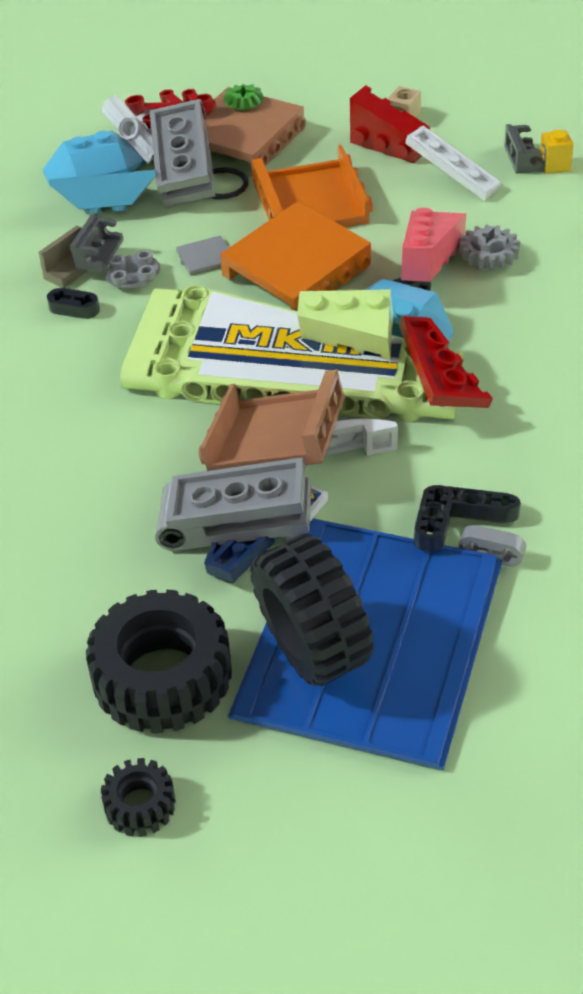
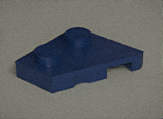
M264 536L259 537L257 540L238 543L236 540H229L223 545L212 542V549L207 553L204 562L207 574L234 583L252 565L256 556L266 552L275 543V539Z

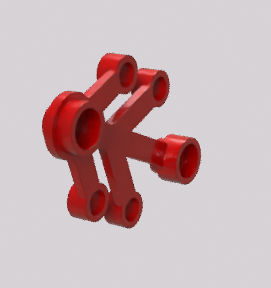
M171 89L163 90L159 93L161 102L145 103L142 95H133L125 100V104L136 117L145 111L201 99L205 115H209L216 108V102L210 94L198 95L195 89L184 90L182 92L183 101ZM150 114L143 116L142 120L148 129H151Z

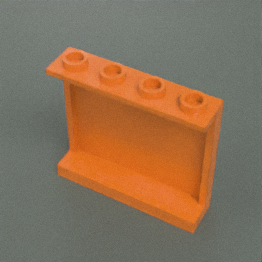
M338 145L337 160L271 171L266 170L262 158L252 159L253 183L268 221L295 202L300 201L343 227L369 223V212L373 211L371 197L366 196L364 183L359 181L358 171L352 167L351 157L345 153L342 145Z
M297 201L220 254L222 276L231 280L238 274H241L289 304L291 310L298 311L300 291H335L342 285L347 284L358 273L366 270L371 265V242Z

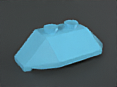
M112 130L99 131L94 135L77 136L71 140L63 141L43 168V174L49 184V179L131 172L140 165L146 164V161L126 139H123Z
M155 170L49 179V185L75 207L85 209L86 214L102 213L101 207H112V212L127 211V205H133L156 177Z
M384 278L365 289H391L393 336L404 338L399 327L402 316L427 317L434 321L450 343L454 330L437 293Z

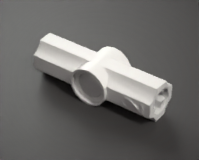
M114 95L108 98L102 104L101 111L118 129L119 135L132 145L148 165L154 164L152 134L149 132L147 125L135 116L119 96ZM135 125V126H136L135 133H134L133 135H131V133H130L131 128H132V126Z

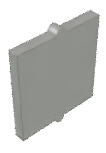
M216 236L176 247V252L180 257L181 265H184L190 276L221 268L220 254L230 246L225 244L221 236Z

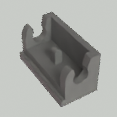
M506 124L504 147L516 174L544 171V163L541 162L539 157L543 155L542 151L535 149L532 137L521 138L520 136L522 132H530V126Z
M90 215L70 245L76 269L104 271L124 240L122 233L110 232L106 228V226L115 227L117 221Z

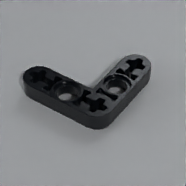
M443 485L429 486L423 491L414 527V545L420 550L429 552L442 549L445 545L450 517L500 523L514 522L519 518L521 501L517 496L503 492Z

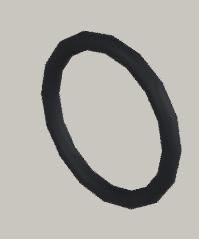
M234 168L212 169L213 174L232 173L240 176L243 180V185L234 192L215 194L214 197L209 198L229 199L240 195L248 187V177L243 172Z

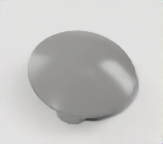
M141 250L137 254L127 256L115 255L109 262L110 266L107 268L105 276L106 280L115 287L135 288L154 280L160 272V264L153 258L152 252L149 250Z

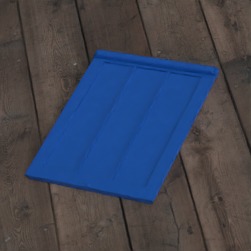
M313 518L310 521L309 533L305 534L321 539L322 543L332 550L334 557L339 559L346 574L350 576L356 593L359 594L363 602V609L370 621L369 627L373 632L374 638L372 641L374 644L372 655L366 664L324 686H312L307 684L304 678H300L295 668L291 667L288 663L286 656L279 649L277 641L273 634H271L266 622L228 718L444 770L503 560L498 559L496 555L444 545L438 551H423L414 545V539Z

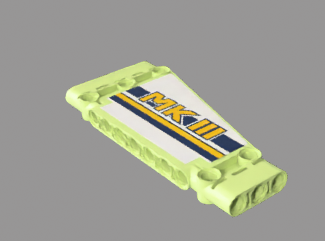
M191 285L184 290L153 289L120 373L122 388L156 391L157 395L164 399L176 398L182 394L190 401L221 404L230 384L235 383L240 400L318 390L325 371L338 369L345 395L338 416L383 419L389 414H396L397 418L401 421L414 422L418 421L421 417L455 420L457 407H439L429 404L404 338L392 335L390 361L381 359L380 354L365 351L364 354L355 352L353 347L341 344L335 347L301 337L297 317L298 311L208 289L201 285ZM453 351L454 353H458L464 360V352Z

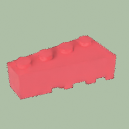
M418 208L416 211H411L402 247L401 280L430 282L441 271V266L449 262L450 255L455 256L458 252L460 237L465 235L466 213L433 212L430 208Z

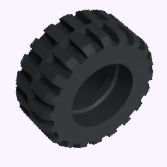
M301 534L256 556L250 567V578L254 586L255 597L259 602L261 613L265 617L267 626L277 641L279 649L283 651L286 660L291 667L295 668L300 678H304L305 682L312 686H324L369 661L374 650V644L372 643L374 638L373 632L369 627L368 615L362 606L363 602L359 594L356 593L350 576L344 571L343 565L337 557H334L332 550L322 543L321 539L313 535Z
M166 589V593L148 590L146 595L137 596V594H133L126 598V602L122 604L117 602L108 609V615L103 614L95 623V629L89 634L86 661L95 698L98 699L99 706L104 713L111 714L112 720L123 726L129 723L130 729L143 732L144 728L151 729V733H163V729L168 728L178 731L184 729V724L191 721L193 724H196L205 718L204 713L206 711L211 713L220 704L219 698L225 697L229 689V680L232 678V664L228 631L225 629V623L219 614L214 613L212 606L205 601L199 603L198 597L189 593H185L183 596L179 595L177 590ZM173 649L189 655L179 665L164 671L146 672L131 667L139 657L155 650Z

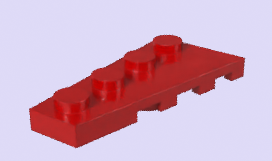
M402 316L399 327L429 404L439 407L489 408L493 398L488 391L482 392L478 387L479 380L474 373L466 372L462 366L464 360L458 353H454L448 348L449 341L434 321L427 317Z

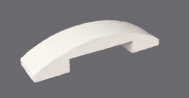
M379 419L336 421L325 456L364 448L367 456L397 450L398 425L393 421Z

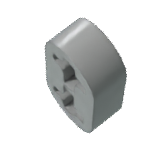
M471 525L464 528L458 547L496 555L498 559L503 560V566L513 567L522 562L526 550V542L514 533Z

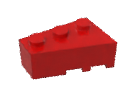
M363 86L350 97V143L415 163L422 155L405 143L406 138L422 126L429 130L430 127L407 111L401 112L391 106V101L387 98L381 99L371 92L372 88L369 86Z

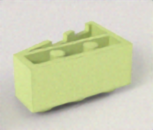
M391 289L299 292L297 317L302 338L335 347L341 344L353 347L354 351L364 354L365 351L380 354L381 359L391 360L393 325Z

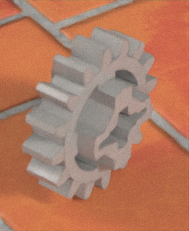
M487 224L484 229L475 226L474 232L466 230V235H461L459 255H462V261H469L470 267L479 265V270L488 268L490 271H493L496 266L500 269H505V263L513 265L514 260H518L520 240H517V234H510V229L508 228L502 231L499 225L493 227Z

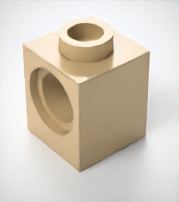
M399 86L388 98L391 101L390 105L401 112L405 110L416 118L421 113V91Z

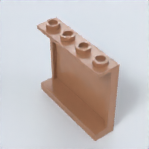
M227 87L214 99L216 108L209 115H205L210 151L250 162L251 176H253L252 159L262 158L266 167L270 161L304 130L306 126L304 106L263 96V101L260 105L249 110H236L224 103L226 90L232 88Z
M338 369L325 371L319 389L240 400L235 383L230 384L218 412L215 413V418L207 430V435L199 447L201 463L205 464L207 471L303 457L305 465L323 463L345 398Z

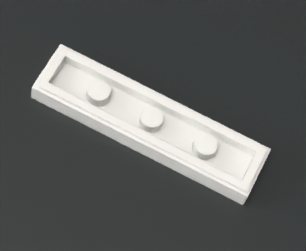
M425 126L420 127L407 136L405 143L483 201L500 190L502 183Z

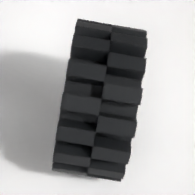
M137 758V765H132L131 759L124 761V769H121L117 764L112 768L114 776L107 773L104 778L105 785H101V799L109 824H113L114 829L119 833L124 828L126 836L133 837L134 830H138L140 837L147 836L145 829L150 827L153 834L160 830L158 822L166 826L170 821L169 814L173 815L175 811L174 803H176L170 774L168 775L167 769L163 765L158 769L157 761L150 760L147 766L144 758ZM137 789H147L154 793L152 799L142 805H128L123 801L128 793Z

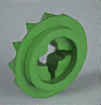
M244 83L241 86L234 85L233 88H228L224 94V103L236 110H249L260 105L263 101L261 88L254 87L252 84L248 86L244 85Z

